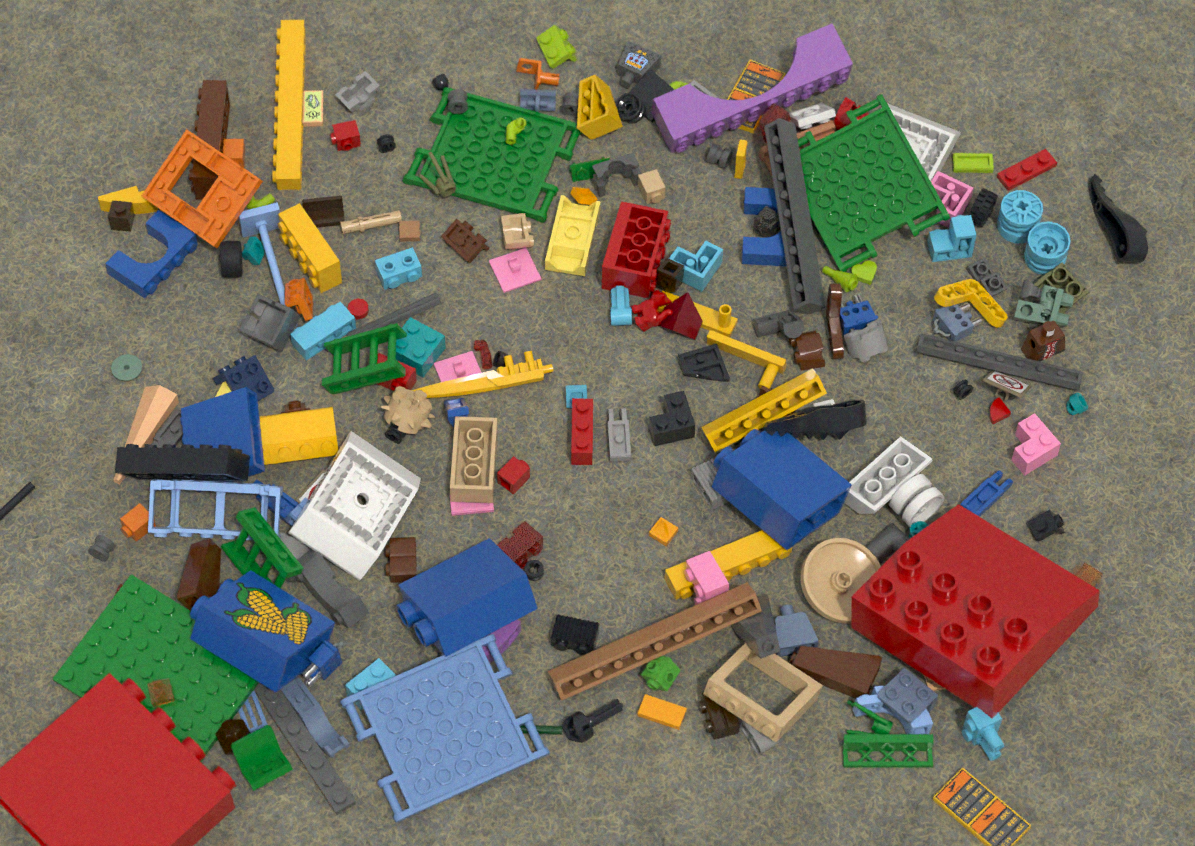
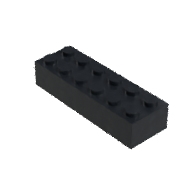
M126 444V447H117L115 473L137 480L248 481L250 456L242 453L241 449H234L229 445H218V448H213L211 445L202 444L200 448H194L193 445L182 444L181 448H176L175 445L163 444V448H157V445L145 444L144 447H139L136 444Z

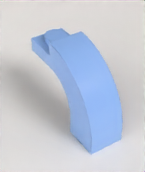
M875 686L870 696L865 694L856 698L855 702L873 713H887L896 717L903 725L906 734H929L933 726L927 709L912 723H907L882 703L877 696L885 686ZM853 706L852 710L855 717L867 715Z

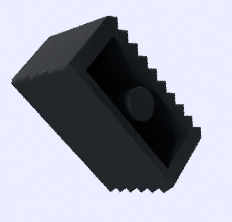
M558 614L551 635V646L560 651L570 649L575 650L580 655L588 654L595 650L599 635V623Z

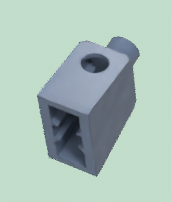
M790 604L782 606L780 608L782 616H777L774 622L780 646V652H777L776 655L779 657L793 655L794 652L798 653L801 646L818 648V638L806 613H794L793 606Z

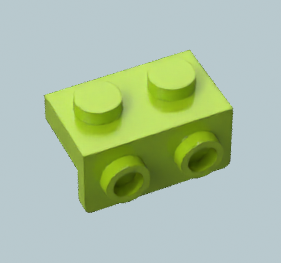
M555 24L536 37L552 69L568 59L573 62L577 61L575 56L576 50L568 42V33L563 28H558Z

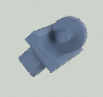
M521 89L520 107L535 110V112L540 110L555 111L556 90Z

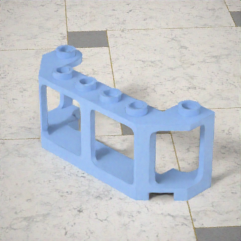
M182 479L151 480L148 533H154V537H167V533L179 532V536L192 537V533H198L202 538H213V534L222 535V539H235V536H238L241 530H230L224 527L226 492L260 494L262 496L261 515L266 521L268 516V497L276 496L274 531L280 538V501L283 495V487L269 486L267 484ZM155 490H171L170 524L167 527H154ZM181 490L216 492L214 528L182 527L179 525ZM248 535V537H247L246 540H253V539L251 538L250 535Z

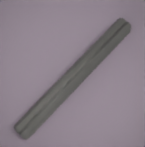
M433 293L348 332L347 337L404 321L441 303L440 296L437 293Z

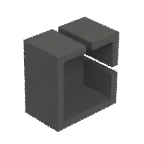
M257 294L250 311L260 317L258 321L250 314H247L239 330L246 336L282 352L300 315L285 305Z

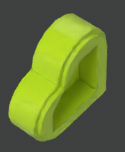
M868 260L863 262V264L853 266L851 273L857 275L858 281L871 285L876 274L877 265L875 262Z

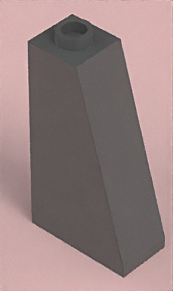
M767 594L757 597L762 609L761 612L731 625L732 629L760 659L780 652Z

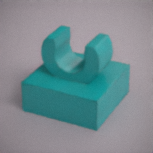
M256 236L249 237L248 242L244 244L245 248L242 252V258L249 260L253 265H260L265 254L264 246Z

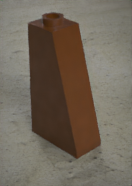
M204 539L193 543L190 547L177 594V599L190 611L201 596L205 595L210 598L220 588L221 548L211 539Z
M801 646L798 653H793L790 664L823 686L856 699L862 695L869 694L881 667L883 657Z

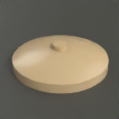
M846 538L829 539L818 544L806 556L801 568L802 590L809 604L821 616L837 623H851V596L881 566L872 552L862 544Z

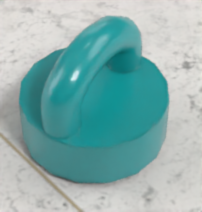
M1077 392L1070 396L1066 409L1070 415L1082 414L1088 410V404L1085 398Z

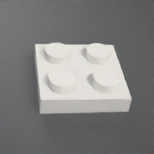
M819 103L786 113L785 116L786 120L795 123V126L800 129H806L816 122H829L830 118L835 117L836 114L834 108Z

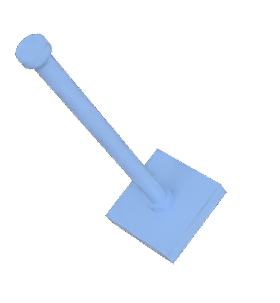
M274 203L245 210L239 216L242 237L260 233L280 304L285 305V288L268 231L279 229L277 224L279 223V205Z

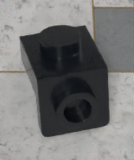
M1051 510L1028 521L1031 531L1038 542L1056 532L1061 535L1065 533L1062 527L1065 525L1062 517L1059 514L1056 515Z

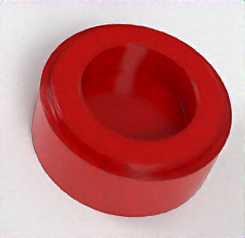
M354 299L348 304V310L357 320L365 318L369 313L368 303L363 299Z

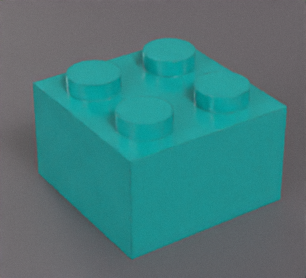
M410 317L402 327L407 333V337L397 339L396 360L416 368V374L424 378L433 366V363L436 362L446 349L445 335Z

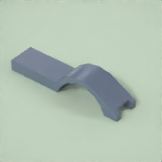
M299 677L281 688V691L303 721L320 749L330 758L343 748L347 749L350 747L343 735L340 736L334 730L322 707Z

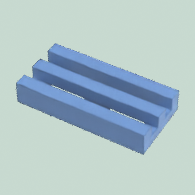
M254 690L249 697L253 699L262 725L258 726L248 699L245 701V706L254 728L250 729L242 707L238 711L240 718L244 720L250 733L268 725Z

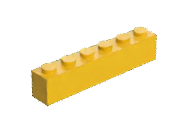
M811 369L701 428L714 452H717L744 438L753 429L759 430L763 428L767 421L782 418L827 394L817 373L814 369Z
M761 530L710 552L725 578L729 581L733 576L738 574L745 575L755 567H765L772 560L788 557L792 553V547L786 550L765 531ZM686 561L665 570L664 579L675 600L680 598L687 599L695 592L692 581L688 582L684 573Z

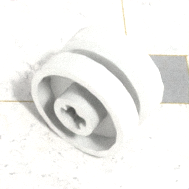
M918 474L906 481L896 491L889 503V506L898 515H902V520L909 527L914 522H925L936 513L944 501V495L936 487L931 488L932 483L924 474Z

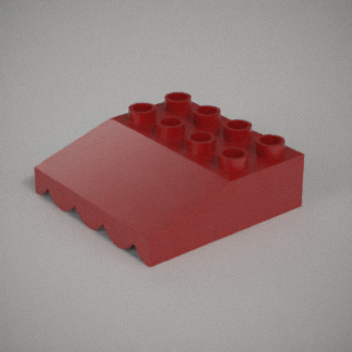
M958 504L906 541L851 596V628L974 708L978 707L993 719L1098 607L1100 590Z

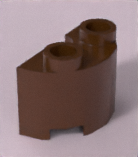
M816 330L804 332L797 338H789L790 347L796 349V352H794L795 364H799L801 371L825 367V360L821 351L823 344L820 334Z

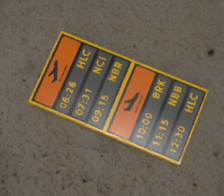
M749 60L727 100H745L759 96L775 87L785 77V73ZM764 114L759 116L754 122L749 123L747 121L742 123L739 129L754 134Z
M964 768L933 797L935 803L986 846H1014L1031 828L1027 821Z

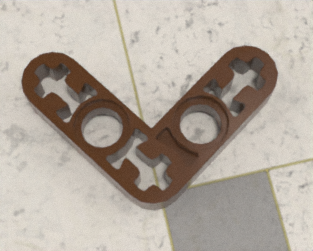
M840 283L829 284L826 304V320L828 333L831 336L829 340L832 359H843L844 357L839 320L842 301Z

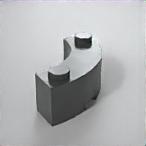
M310 550L297 559L304 569L300 575L294 577L298 582L304 583L310 593L329 612L338 625L343 624L350 628L369 613L359 595L351 591L346 585L342 586L338 581L334 580L336 577L335 573L319 552Z

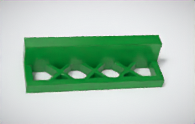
M844 734L842 742L843 768H933V734ZM848 751H857L862 758L858 761H848ZM873 751H879L885 757L881 761H873L869 755ZM895 751H901L907 757L903 761H896L891 755ZM917 751H927L928 761H918L913 755Z

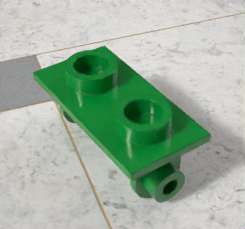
M602 157L598 160L576 164L573 162L572 165H569L572 182L593 179L595 172L592 165L608 161L610 158Z

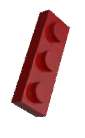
M1044 149L997 173V179L1007 191H1010L1056 167L1057 161L1047 149Z

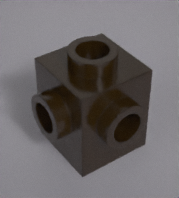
M228 719L221 724L215 735L225 754L234 755L231 744L249 735L250 731L243 719Z

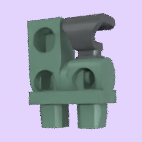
M1024 280L1014 320L1043 325L1046 321H1056L1058 326L1067 327L1070 315L1059 313L1061 306L1072 308L1074 296L1064 293V289H1057L1048 285H1043L1042 288H1039L1029 280ZM1032 296L1034 299H1039V304L1024 300Z

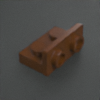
M456 218L441 237L467 262L471 263L483 248L488 251L490 247L485 244L487 240L480 233L476 235L472 232L474 227L466 220L462 223Z

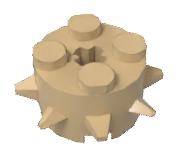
M401 386L396 387L392 396H384L388 406H381V408L385 409L384 418L387 423L390 424L392 422L399 426L397 430L409 434H417L418 430H423L424 427L431 428L432 425L428 418H435V416L430 414L432 405L426 398L427 394L421 390L412 391Z

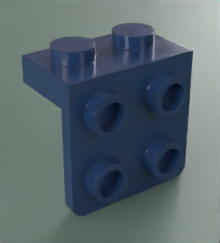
M256 355L247 359L243 356L235 360V366L230 368L227 365L218 370L219 375L213 377L216 385L226 381L231 392L244 387L249 388L257 393L258 401L274 392V387Z

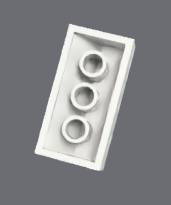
M900 436L849 482L852 486L844 503L859 514L876 513L906 481L918 475L932 462V458Z

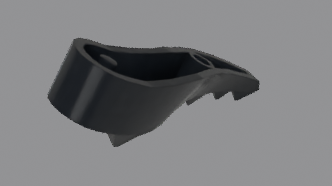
M1094 174L1089 180L1090 200L1095 216L1100 221L1111 241L1116 260L1118 262H1143L1148 253L1147 230L1134 217L1113 204V201L1104 193L1106 189L1100 185L1102 179Z
M849 400L832 405L807 407L791 415L767 421L764 429L771 436L776 431H778L780 436L790 432L797 439L802 432L811 440L814 433H817L824 440L829 433L833 438L836 437L840 440L849 430L860 428L867 424L865 401Z

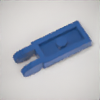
M999 470L992 477L987 478L960 505L980 517L1012 486L1013 481L1009 478L999 487L996 482L1003 476V473Z

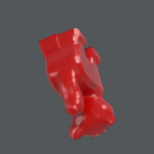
M655 290L650 299L643 301L639 305L634 304L631 306L633 313L638 314V317H634L636 325L643 332L651 327L658 326L664 319L673 314L671 309H666L661 313L658 307L672 302L664 292Z

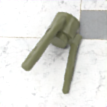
M429 152V156L440 178L437 179L436 186L422 174L419 175V178L433 189L437 196L441 194L443 197H448L455 192L456 185L452 179L445 157L442 155L441 160L447 177L441 170L433 153Z

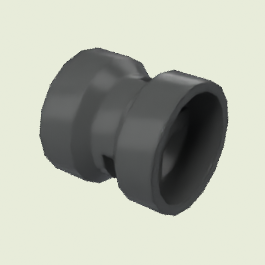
M713 144L709 150L707 162L719 164L721 168L726 169L731 161L733 151L730 149L723 150L719 145Z

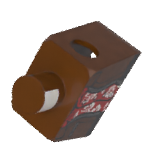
M1046 321L1043 325L1029 331L1021 351L1027 359L1043 361L1065 351V335L1056 321Z

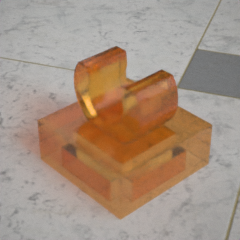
M169 678L147 684L153 707L175 701Z

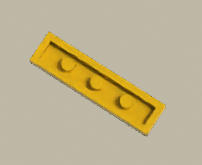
M662 290L672 302L679 298V296ZM693 302L703 321L701 328L709 331L712 330L727 337L731 336L738 318L731 316L732 309L729 305H721L719 311ZM666 305L658 307L659 311L663 312Z
M712 330L707 335V345L717 343L719 350L766 368L758 384L759 388L762 386L768 389L771 388L777 373L783 374L786 369V359Z

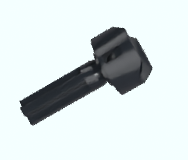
M616 699L587 716L580 711L572 714L562 724L566 737L571 741L580 743L587 741L594 735L593 727L623 711V704Z

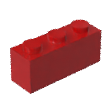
M572 398L571 465H592L593 399Z

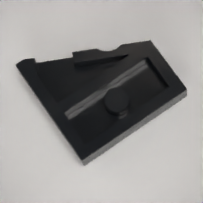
M717 343L678 354L677 358L684 376L722 382L730 381Z

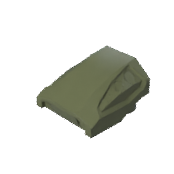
M1062 262L1034 284L1039 288H1042L1043 285H1048L1057 289H1064V293L1074 296L1073 305L1090 293L1069 272ZM1061 306L1059 313L1064 314L1070 308Z

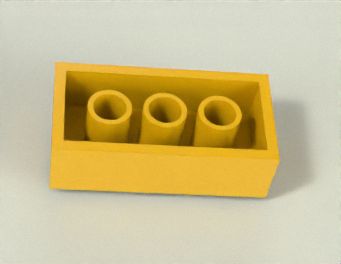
M299 203L279 213V223H277L281 231L279 237L284 245L289 246L292 258L294 260L298 259L300 262L299 267L303 274L307 273L309 275L312 287L314 289L317 288L320 293H323L341 284L340 261Z

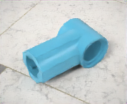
M616 286L611 289V326L632 325L629 290L624 286Z

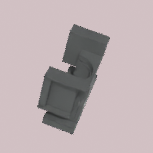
M634 153L592 165L595 172L593 177L599 197L605 196L606 184L610 174L621 173L626 178L630 177L634 186L638 185V175L642 174Z

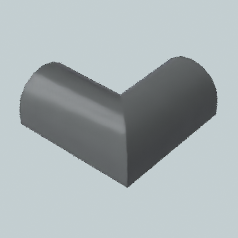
M792 310L752 320L757 337L783 332L789 338H797L804 330L803 321Z
M892 523L865 547L872 552L880 564L892 553L894 554L910 538Z

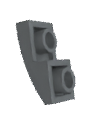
M985 257L967 266L966 270L971 277L978 281L992 297L1008 289L999 273H994Z

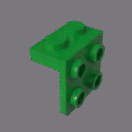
M265 725L231 744L232 752L242 776L253 791L293 770L291 763L282 753L270 725Z

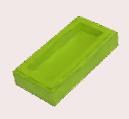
M953 153L952 155L953 173H993L994 171L993 153Z

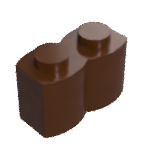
M416 537L390 538V545H386V558L390 557V563H386V576H390L391 583L405 582L417 575Z

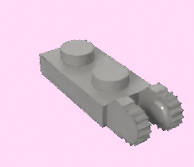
M621 408L620 416L622 420L614 421L613 409H608L610 461H631L629 420H627L626 408Z

